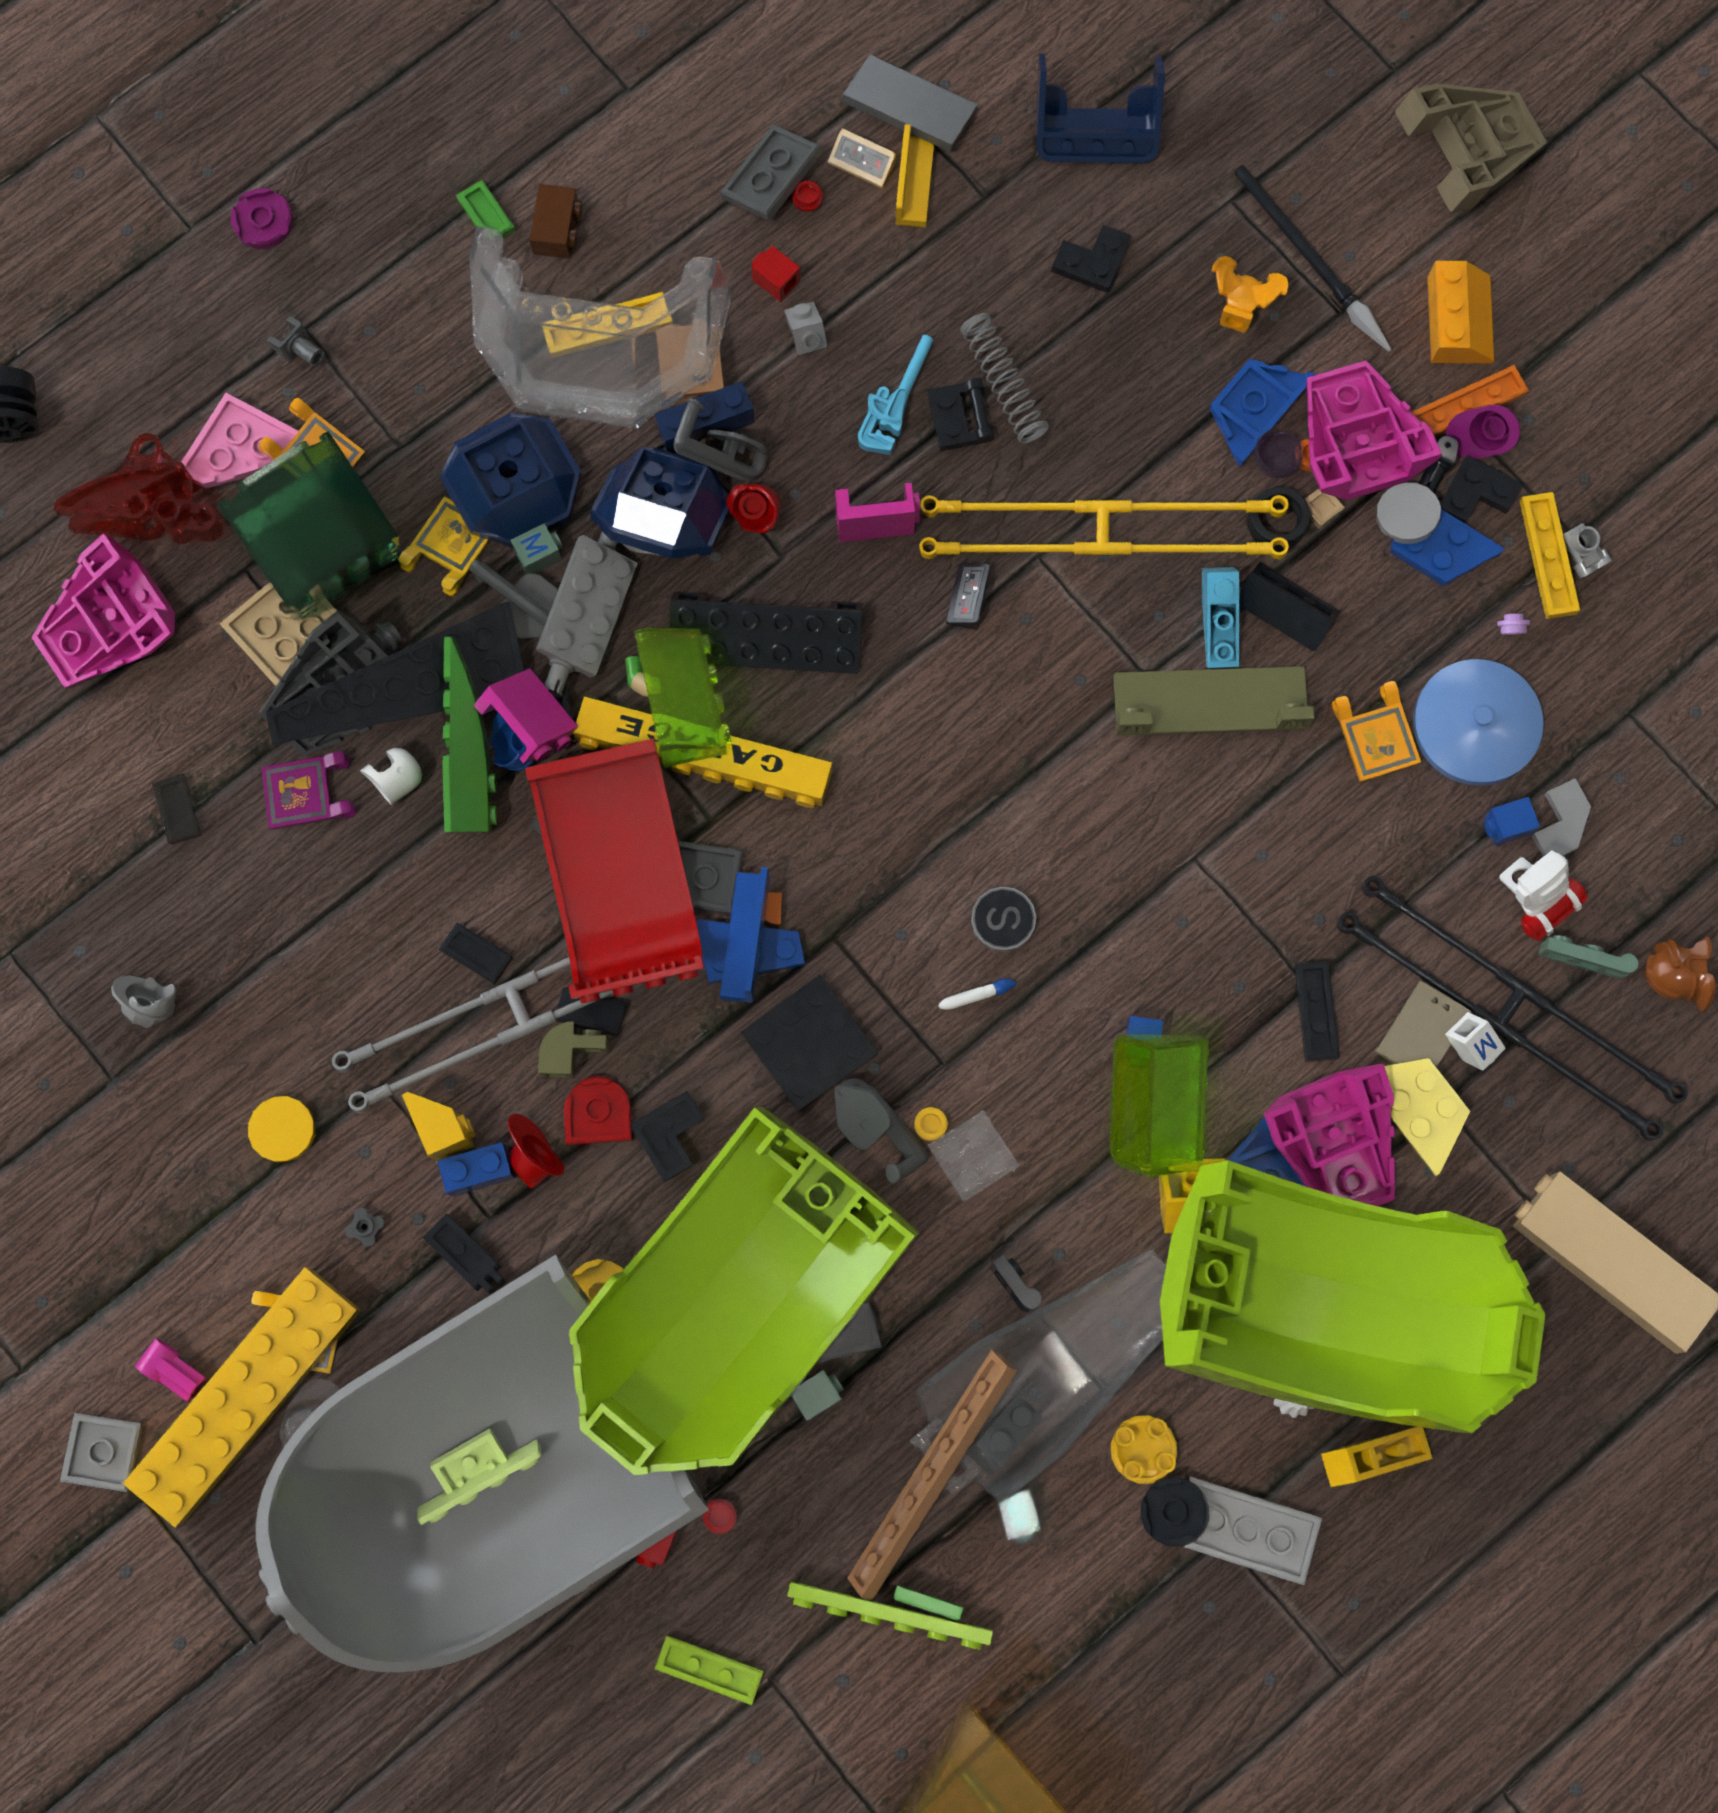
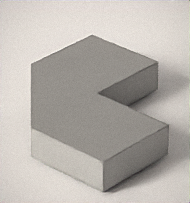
M1576 778L1544 794L1559 822L1532 835L1543 857L1551 850L1565 856L1576 851L1579 847L1591 805Z

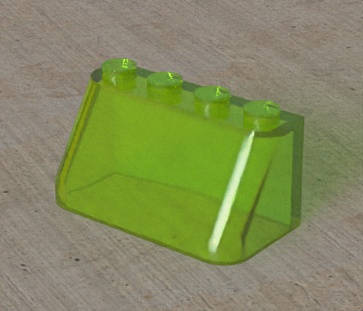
M642 628L634 630L663 767L726 755V743L731 742L728 723L721 724L719 713H724L725 710L721 693L715 694L712 685L713 683H718L715 665H708L706 654L711 653L708 635H701L700 629Z
M1126 1034L1116 1038L1113 1047L1110 1154L1117 1165L1148 1177L1199 1170L1203 1165L1207 1062L1209 1056L1208 1038L1197 1035Z

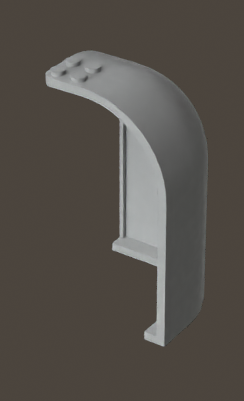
M557 1255L552 1256L338 1390L302 1423L276 1459L267 1477L257 1509L256 1544L262 1569L259 1570V1576L268 1589L269 1595L266 1596V1602L275 1616L281 1614L293 1634L297 1635L300 1633L312 1646L327 1657L350 1667L376 1672L419 1671L440 1667L471 1657L509 1637L709 1510L691 1470L633 1475L580 1431L578 1417L580 1411L578 1395H576L574 1357L573 1348L570 1345L569 1330L591 1303V1300ZM491 1428L507 1456L536 1439L541 1445V1457L538 1458V1462L534 1466L524 1471L519 1469L508 1475V1479L495 1488L489 1486L478 1492V1496L466 1505H460L459 1503L452 1507L442 1519L433 1523L428 1521L420 1525L417 1520V1508L445 1492L430 1468L431 1461Z

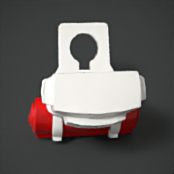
M1552 850L1534 865L1521 857L1500 874V880L1516 894V899L1526 913L1520 921L1522 929L1527 936L1536 941L1541 940L1546 935H1551L1553 929L1574 911H1579L1582 908V904L1588 900L1585 888L1581 883L1571 878L1568 879V860ZM1525 870L1526 872L1518 878V883L1516 884L1512 880V875L1516 871Z

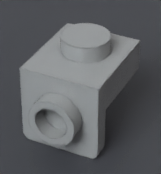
M814 302L801 303L793 308L784 310L786 321L793 335L796 351L799 355L827 347L823 322Z

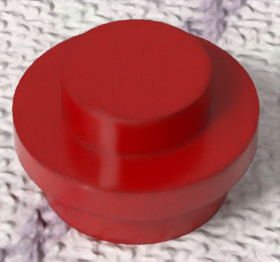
M812 181L799 183L792 192L793 204L797 209L804 212L816 210L823 200L822 190Z
M726 1499L710 1501L707 1504L709 1510L703 1514L705 1526L713 1533L721 1534L728 1532L733 1528L737 1520V1512L734 1505Z

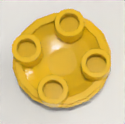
M1149 1415L1134 1416L1124 1421L1114 1432L1110 1444L1111 1458L1117 1471L1126 1479L1138 1484H1150L1165 1478L1175 1468L1177 1441L1171 1429L1163 1420Z

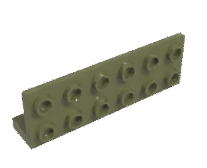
M1302 666L1117 672L1113 675L1116 736L1307 730L1314 720V707L1307 706L1305 668Z

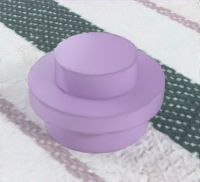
M1505 614L1504 620L1497 621V626L1501 627L1502 635L1526 634L1527 626L1530 625V620H1523V614Z

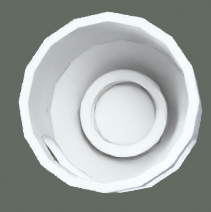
M392 748L386 751L391 761V767L384 772H377L370 764L360 770L374 784L390 805L395 804L413 791L422 779V772L418 762L407 750L402 748Z

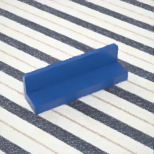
M761 867L760 874L737 872L720 990L721 1000L754 1002L770 885L768 867Z

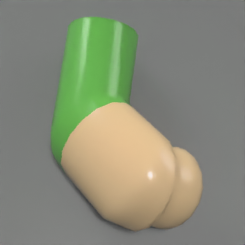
M630 656L625 658L628 686L645 697L658 695L661 691V683L658 679H652L642 673L641 657Z

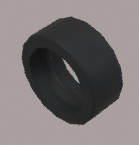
M1277 486L1266 489L1255 500H1271L1277 495L1284 496L1288 500V507L1297 516V524L1289 534H1273L1267 531L1261 524L1260 513L1249 512L1247 526L1250 535L1259 543L1271 542L1274 538L1278 537L1284 538L1288 542L1289 548H1292L1301 540L1309 525L1310 511L1307 502L1298 492L1287 487ZM1275 545L1273 547V549L1276 551L1284 550L1283 546L1281 545Z

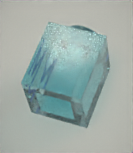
M1030 1489L995 1498L1006 1538L1008 1540L1014 1538L1016 1544L1036 1539L1034 1532L1041 1531V1526Z

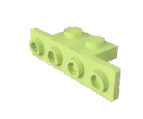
M491 1428L431 1461L430 1468L445 1492L417 1508L418 1522L420 1525L428 1521L431 1523L442 1519L449 1509L459 1503L460 1505H466L478 1496V1492L489 1486L495 1488L508 1479V1475L519 1469L524 1471L531 1468L538 1462V1458L541 1457L540 1443L536 1439L507 1456Z

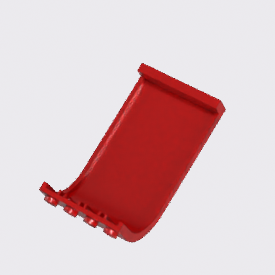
M649 739L525 768L527 780L530 782L570 959L572 985H568L571 999L580 998V1002L583 1004L600 1000L599 993L613 991V995L618 996L633 992V985L646 983V988L648 989L665 985V978L678 975L679 981L699 977L698 970L705 969L703 950L655 740Z

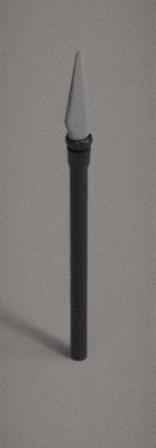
M1244 165L1239 166L1234 174L1332 290L1335 298L1342 304V309L1347 310L1351 322L1390 352L1391 348L1370 308L1358 301V297L1345 284H1342Z

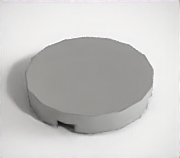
M1401 483L1392 486L1382 494L1377 504V523L1381 532L1393 538V541L1401 544H1415L1426 540L1432 535V532L1440 522L1441 505L1437 496L1428 487L1418 483Z

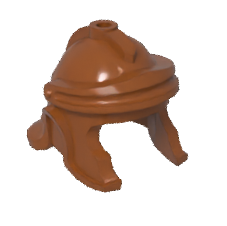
M1706 936L1691 949L1676 944L1673 939L1658 943L1654 947V954H1650L1644 968V978L1647 979L1651 988L1659 995L1669 999H1683L1686 1002L1692 1001L1699 1013L1707 1011L1714 1000L1716 992L1715 978L1707 971V961L1710 959L1712 952L1710 938Z

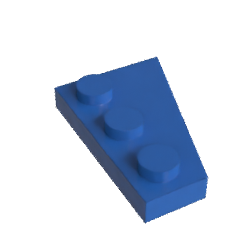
M696 919L709 984L722 982L730 923ZM773 928L763 929L757 975L805 966L798 931Z

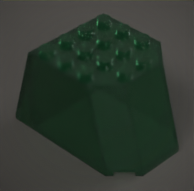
M329 431L319 436L321 440L319 443L309 446L306 441H303L242 480L237 485L241 492L230 502L227 498H224L217 504L228 530L293 620L298 617L301 620L307 619L318 611L316 606L325 599L329 603L344 594L343 588L352 581L355 585L361 583L371 575L370 569L378 564L384 567L398 557L396 555L397 551H399L398 534Z

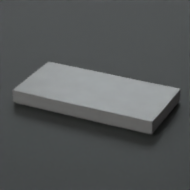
M1189 1477L1188 1481L1196 1484L1205 1494L1209 1504V1522L1205 1532L1194 1543L1186 1545L1184 1548L1305 1585L1322 1521L1321 1517Z

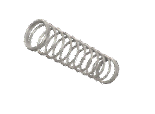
M977 314L963 323L960 332L966 341L971 342L969 349L976 352L975 360L982 363L980 366L981 371L988 373L986 381L993 383L992 392L999 394L997 402L1005 404L1003 413L1010 415L1008 423L1016 425L1014 433L1018 435V442L1028 443L1034 441L1046 433L1049 428L1048 422L1037 421L1025 427L1020 433L1017 432L1019 425L1038 418L1042 411H1033L1023 417L1018 423L1011 421L1014 414L1030 409L1035 405L1036 400L1032 399L1024 402L1013 412L1006 411L1005 408L1008 404L1022 400L1029 395L1030 390L1024 389L1009 398L1007 402L1000 400L1002 394L1019 388L1025 379H1017L1001 391L994 389L996 383L1011 379L1018 373L1019 369H1010L995 381L989 380L990 373L1008 367L1013 362V358H1006L998 362L988 371L983 369L984 363L1002 357L1008 348H999L989 354L984 360L978 359L979 352L994 348L1001 343L1002 337L992 338L978 350H974L972 348L973 342L988 338L997 329L995 326L988 327L992 320L990 314ZM986 319L980 326L970 330L974 325ZM991 329H994V330H993L992 332H990L989 334H987V335H985V336H983V337L978 338L980 335H982V334L985 333L986 331H989V330H991ZM977 334L973 339L967 338V336ZM1000 339V340H999L998 342H996L995 344H993V345H991V346H989V347H987V348H984L985 346H987V345L990 344L991 342ZM1004 350V351H1003L1001 354H999L998 356H995V357H993V358H990V357H992L994 354H996V353H998V352ZM1006 361H1009V362H1008L1007 364H1005L1004 366H1002V367H1000V368H997V367H998L999 365H1001L1002 363H1004V362H1006ZM1015 371L1012 375L1002 379L1007 374ZM1020 382V383H1019L1018 385H1016L1015 387H1012V388L1008 389L1010 386L1014 385L1015 383ZM1026 392V393H1025L1024 395H1022L1021 397H1019V398L1013 400L1015 397H1017V396H1019L1020 394ZM1031 403L1029 406H1027V407H1025V408L1019 410V409L1022 408L1023 406H1025V405ZM1038 413V414L1035 415L1034 417H1032V418L1026 420L1028 417H1030V416H1032V415Z

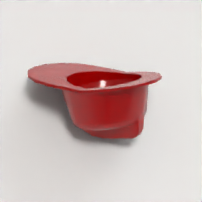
M515 1113L510 1115L507 1121L508 1129L515 1143L511 1149L509 1163L520 1179L529 1188H534L550 1175H562L565 1170L564 1165L554 1153L540 1129L530 1119L521 1114Z

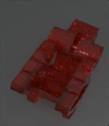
M143 433L134 439L119 471L96 478L74 488L57 499L53 509L57 515L72 517L68 525L72 533L91 535L95 533L100 536L106 533L110 537L117 535L119 538H139L140 540L152 541L159 539L166 531L174 542L186 544L192 540L215 541L220 538L224 531V524L213 507L204 503L193 502L192 494L199 491L200 488L182 462H174L167 452H163L161 441L151 433ZM146 441L156 443L155 451L150 455H142L140 453V446ZM149 519H153L157 524L155 528L151 526V531H147L143 526L145 522L149 523Z

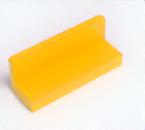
M905 124L895 225L926 227L934 144L917 136H910L911 125Z

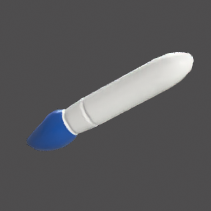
M999 979L993 984L949 996L943 999L938 1007L943 1010H949L992 997L995 994L1002 995L1016 986V982L1012 979Z

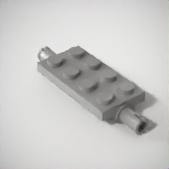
M603 531L598 542L585 535L578 537L536 647V651L546 655L550 660L549 665L551 668L544 686L551 691L550 693L555 698H561L569 673L575 671L590 678L596 676L637 566V562L621 555L615 550L618 542L610 540Z

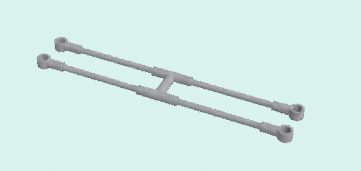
M568 957L535 972L533 970L483 992L476 999L375 1044L369 1043L348 1053L346 1051H339L334 1054L332 1065L340 1073H348L353 1069L354 1064L376 1055V1052L482 1004L486 1006L504 997L507 998L518 1025L498 1033L497 1037L390 1085L386 1083L366 1093L354 1092L349 1097V1106L354 1112L362 1114L369 1110L371 1104L393 1095L392 1092L499 1044L503 1046L556 1022L557 1018L595 1001L581 1004L580 1000L553 1012L549 1010L537 1017L529 1018L518 991L538 983V979L570 966V959ZM613 991L599 993L600 999L613 994ZM348 1058V1063L345 1066H338L340 1059ZM358 1098H364L365 1100L361 1107H355V1101Z

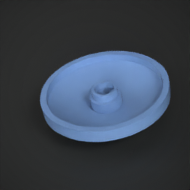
M1463 660L1441 669L1427 682L1420 692L1413 712L1414 736L1425 759L1444 776L1467 785H1492L1513 777L1533 758L1539 748L1543 735L1542 708L1532 687L1511 668L1489 660Z

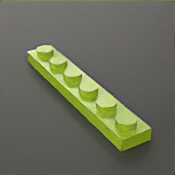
M794 1581L790 1582L787 1596L794 1598L793 1604L813 1609L814 1603L828 1606L827 1613L846 1617L847 1612L850 1611L861 1614L860 1621L880 1625L881 1619L895 1622L893 1629L908 1633H914L916 1627L928 1630L927 1637L947 1642L948 1636L962 1639V1646L981 1650L982 1644H991L992 1629L877 1601H870Z

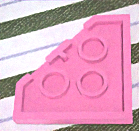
M225 393L176 470L181 476L204 488H210L284 468L275 460L262 453L258 446L264 437H269L284 450L298 430Z

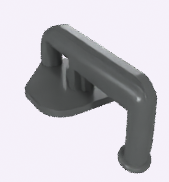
M688 398V404L683 412L674 439L676 453L736 480H750L760 476L766 467L770 451L764 444L734 432L709 429L707 433L709 437L725 443L721 452L690 438L697 416L700 411L704 410V406L698 400ZM746 450L755 453L752 465L750 466L734 459L736 452L744 454Z
M479 560L472 561L470 570L476 580L487 583L503 595L505 600L502 603H510L517 638L541 637L558 592L557 588L542 576L533 573L524 575L514 586L493 571L489 565Z
M856 1078L847 1079L835 1087L837 1124L851 1144L858 1149L865 1150L886 1133L906 1158L897 1165L889 1164L887 1166L886 1177L889 1182L894 1184L899 1182L900 1179L910 1175L926 1163L928 1154L925 1148L875 1088L865 1081Z

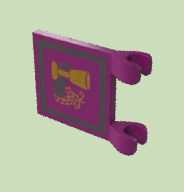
M336 751L321 757L261 767L268 829L274 830L330 819L354 817L356 814L355 806L350 801L344 800L331 804L327 770L348 768L350 765L349 757L342 751Z

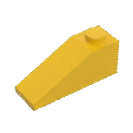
M1413 1427L1321 1453L1331 1487L1359 1482L1433 1459L1423 1427Z

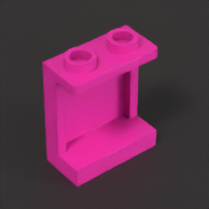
M905 483L904 501L851 507L848 489L835 490L839 542L914 534L915 523H920L919 492L913 493L912 483Z
M530 668L488 686L474 704V707L481 715L496 709L527 747V750L519 758L523 764L533 759L539 762L547 757L552 750L562 751L572 742L570 736L578 728L577 724Z

